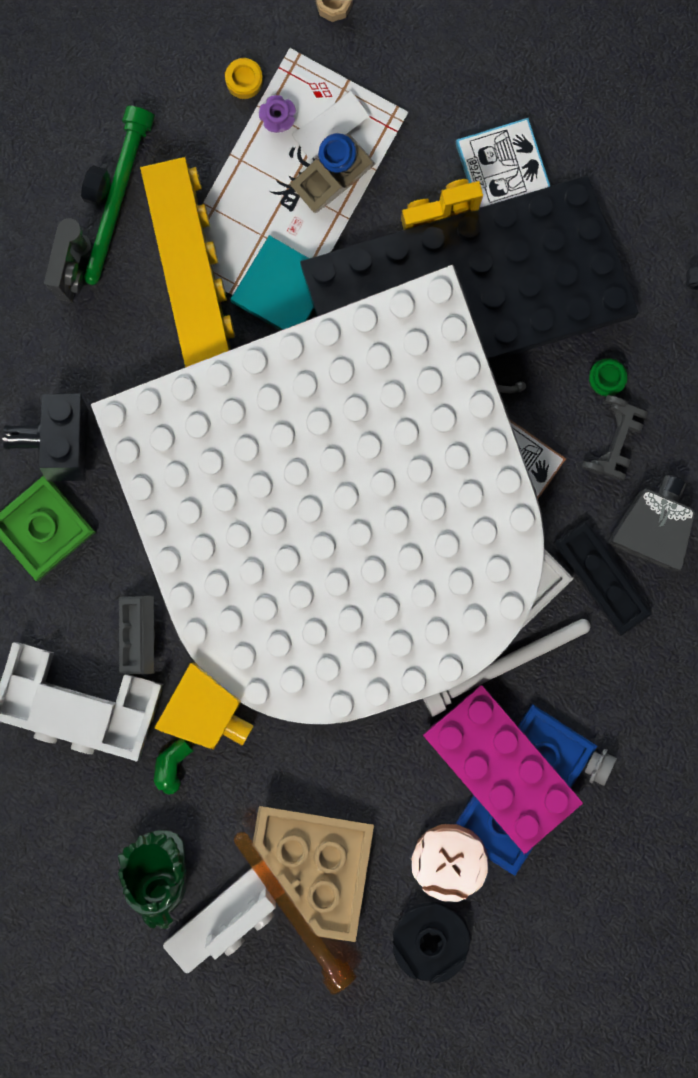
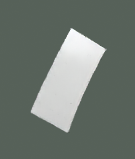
M349 91L335 104L291 135L307 157L312 159L319 154L320 144L327 136L335 133L348 134L367 119L369 114L353 92Z

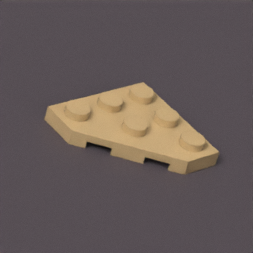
M259 806L252 845L312 932L318 937L356 942L374 825Z

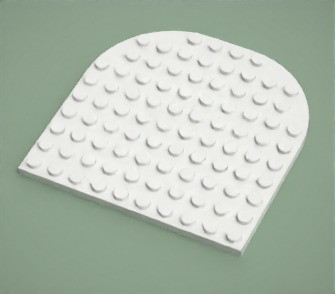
M454 265L91 404L180 640L189 655L201 669L219 682L228 692L240 699L241 703L251 709L291 722L334 724L368 717L441 693L460 685L489 666L516 637L530 613L543 572L545 540L542 513L533 483Z

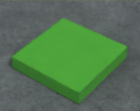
M44 475L0 512V540L37 582L96 533L54 482L47 481Z

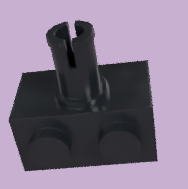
M42 394L41 421L38 425H5L3 432L7 433V435H3L4 448L6 450L39 448V469L47 481H86L88 408L81 394Z

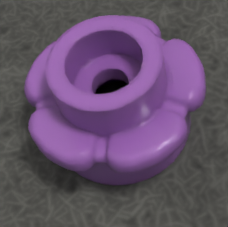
M274 95L267 98L266 103L260 106L259 118L264 122V127L268 131L274 133L284 132L293 126L295 122L293 116L296 113V108L291 100H284L282 96ZM280 111L281 115L279 117H276L274 115V112Z

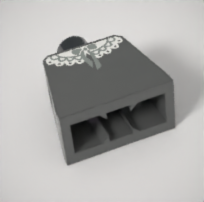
M665 475L658 494L647 489L640 491L612 532L607 544L672 572L681 571L695 515L694 509L679 503L687 484L680 479Z

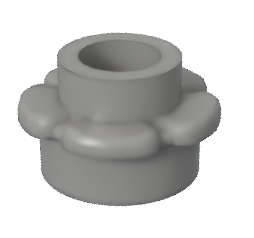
M604 749L602 755L594 752L588 763L585 773L591 775L589 780L591 784L595 781L605 786L617 760L616 757L607 754L608 749Z

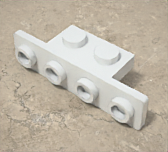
M261 859L167 939L163 947L185 973H190L210 955L214 959H217L223 953L229 956L244 943L245 940L242 936L254 927L258 931L271 921L275 915L272 911L276 908V899L285 891L263 859Z

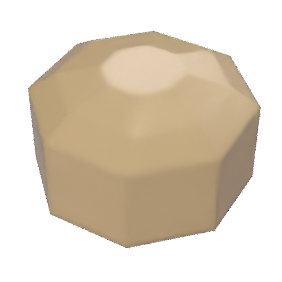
M315 0L319 15L331 22L346 18L353 6V0Z

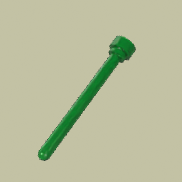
M126 106L122 122L125 124L123 130L127 133L84 278L89 285H95L99 282L141 137H145L146 133L151 131L155 119L153 113L139 107Z

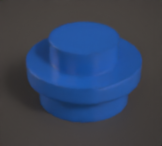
M335 133L327 136L319 147L320 162L331 172L341 173L347 171L353 166L357 157V149L354 142L344 134Z

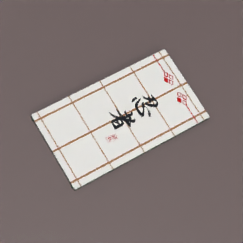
M289 48L203 202L206 206L210 227L204 228L206 241L214 242L218 257V264L212 265L215 279L222 278L225 292L230 295L234 294L269 235L308 258L332 252L409 112L309 59L297 50ZM349 91H352L369 114V117L348 134L353 136L376 164L332 202L317 213H314L291 187L290 183L317 158L319 159V154L309 159L291 134L319 116ZM274 95H280L284 100H291L296 108V113L293 116L295 122L290 129L284 132L274 133L268 131L264 127V122L259 118L260 106L266 103L267 98ZM275 111L274 115L276 117H279L281 115V112Z

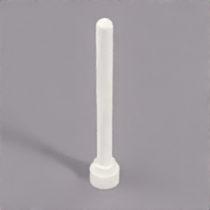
M586 619L575 621L493 661L476 676L460 685L423 698L431 716L433 717L445 711V706L451 704L450 699L588 633L591 625Z

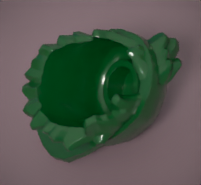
M158 830L145 835H139L136 843H131L128 847L123 848V853L118 855L121 867L118 876L123 887L125 899L129 906L142 916L143 921L150 928L159 926L162 929H169V925L173 923L170 913L182 902L186 893L185 842L179 834L171 831Z

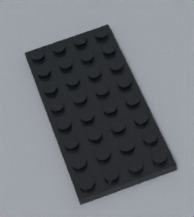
M588 175L480 207L476 211L471 212L470 210L300 261V267L317 317L454 265L489 362L635 318L639 313Z

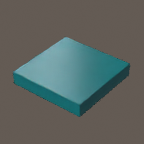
M269 235L232 295L231 302L280 331L308 321L314 311V307L300 267V261L310 258Z

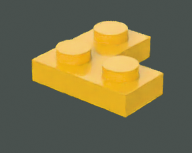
M468 179L456 180L447 184L445 190H441L439 201L430 203L429 199H420L409 203L407 209L402 210L401 221L403 229L407 230L470 210L471 212L479 210L483 198L480 181L469 183Z

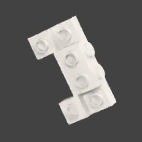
M19 642L12 643L0 681V722L34 731V738L40 741L56 744L57 739L72 742L71 749L78 752L93 754L96 749L134 761L140 760L164 684L125 674L117 700L112 702L47 683L46 678L54 653Z

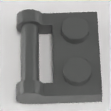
M66 218L58 224L44 280V285L58 300L71 303L74 293L79 294L82 289L84 272L80 271L82 260L88 257L93 249L90 239L82 234L81 226L72 218Z

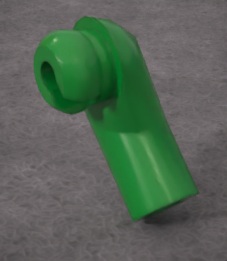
M179 738L156 758L154 784L158 790H162L165 794H174L180 788L181 782L177 776V764L194 751L187 740Z

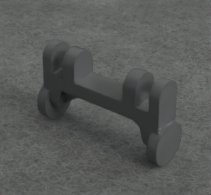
M607 395L605 402L611 405L610 408L614 411L618 425L613 441L607 453L597 460H592L591 462L583 461L581 467L593 473L605 474L624 481L626 474L614 470L616 465L624 468H629L631 460L620 456L628 429L639 433L643 429V424L632 420L633 415L646 418L648 412L629 405L627 401L621 398Z

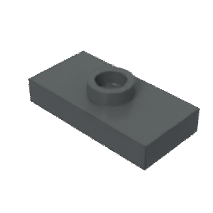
M154 596L119 597V672L124 674H154Z

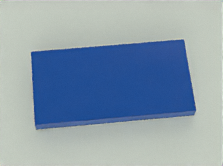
M533 704L530 705L517 725L570 788L597 748V745ZM474 794L455 823L473 831L482 840L488 852V859L514 876L533 849L532 847L524 854Z

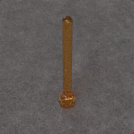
M245 832L237 833L234 837L235 845L323 968L321 971L324 976L322 982L332 995L345 989L356 978L352 968L347 962L343 963L340 958L335 959L322 939L312 932L252 845L253 842Z

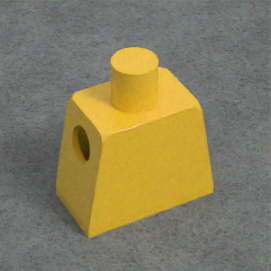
M193 662L187 668L155 729L195 744L215 749L223 735L243 746L254 725L234 715L241 704V700L228 692L219 682Z

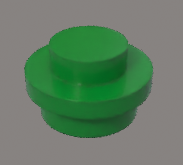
M611 358L602 359L592 366L589 372V383L597 394L605 397L607 395L614 396L624 389L627 383V372L619 361Z

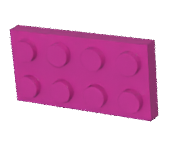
M481 684L422 734L524 854L583 804Z

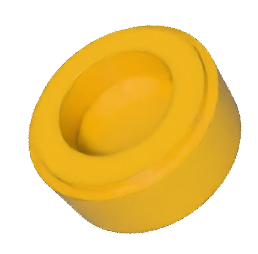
M239 58L231 62L227 67L225 81L229 92L233 96L240 99H249L257 95L261 90L263 76L261 68L255 61L248 58Z

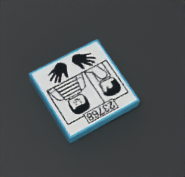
M528 118L456 140V147L466 178L469 183L480 181L483 193L480 207L550 187Z

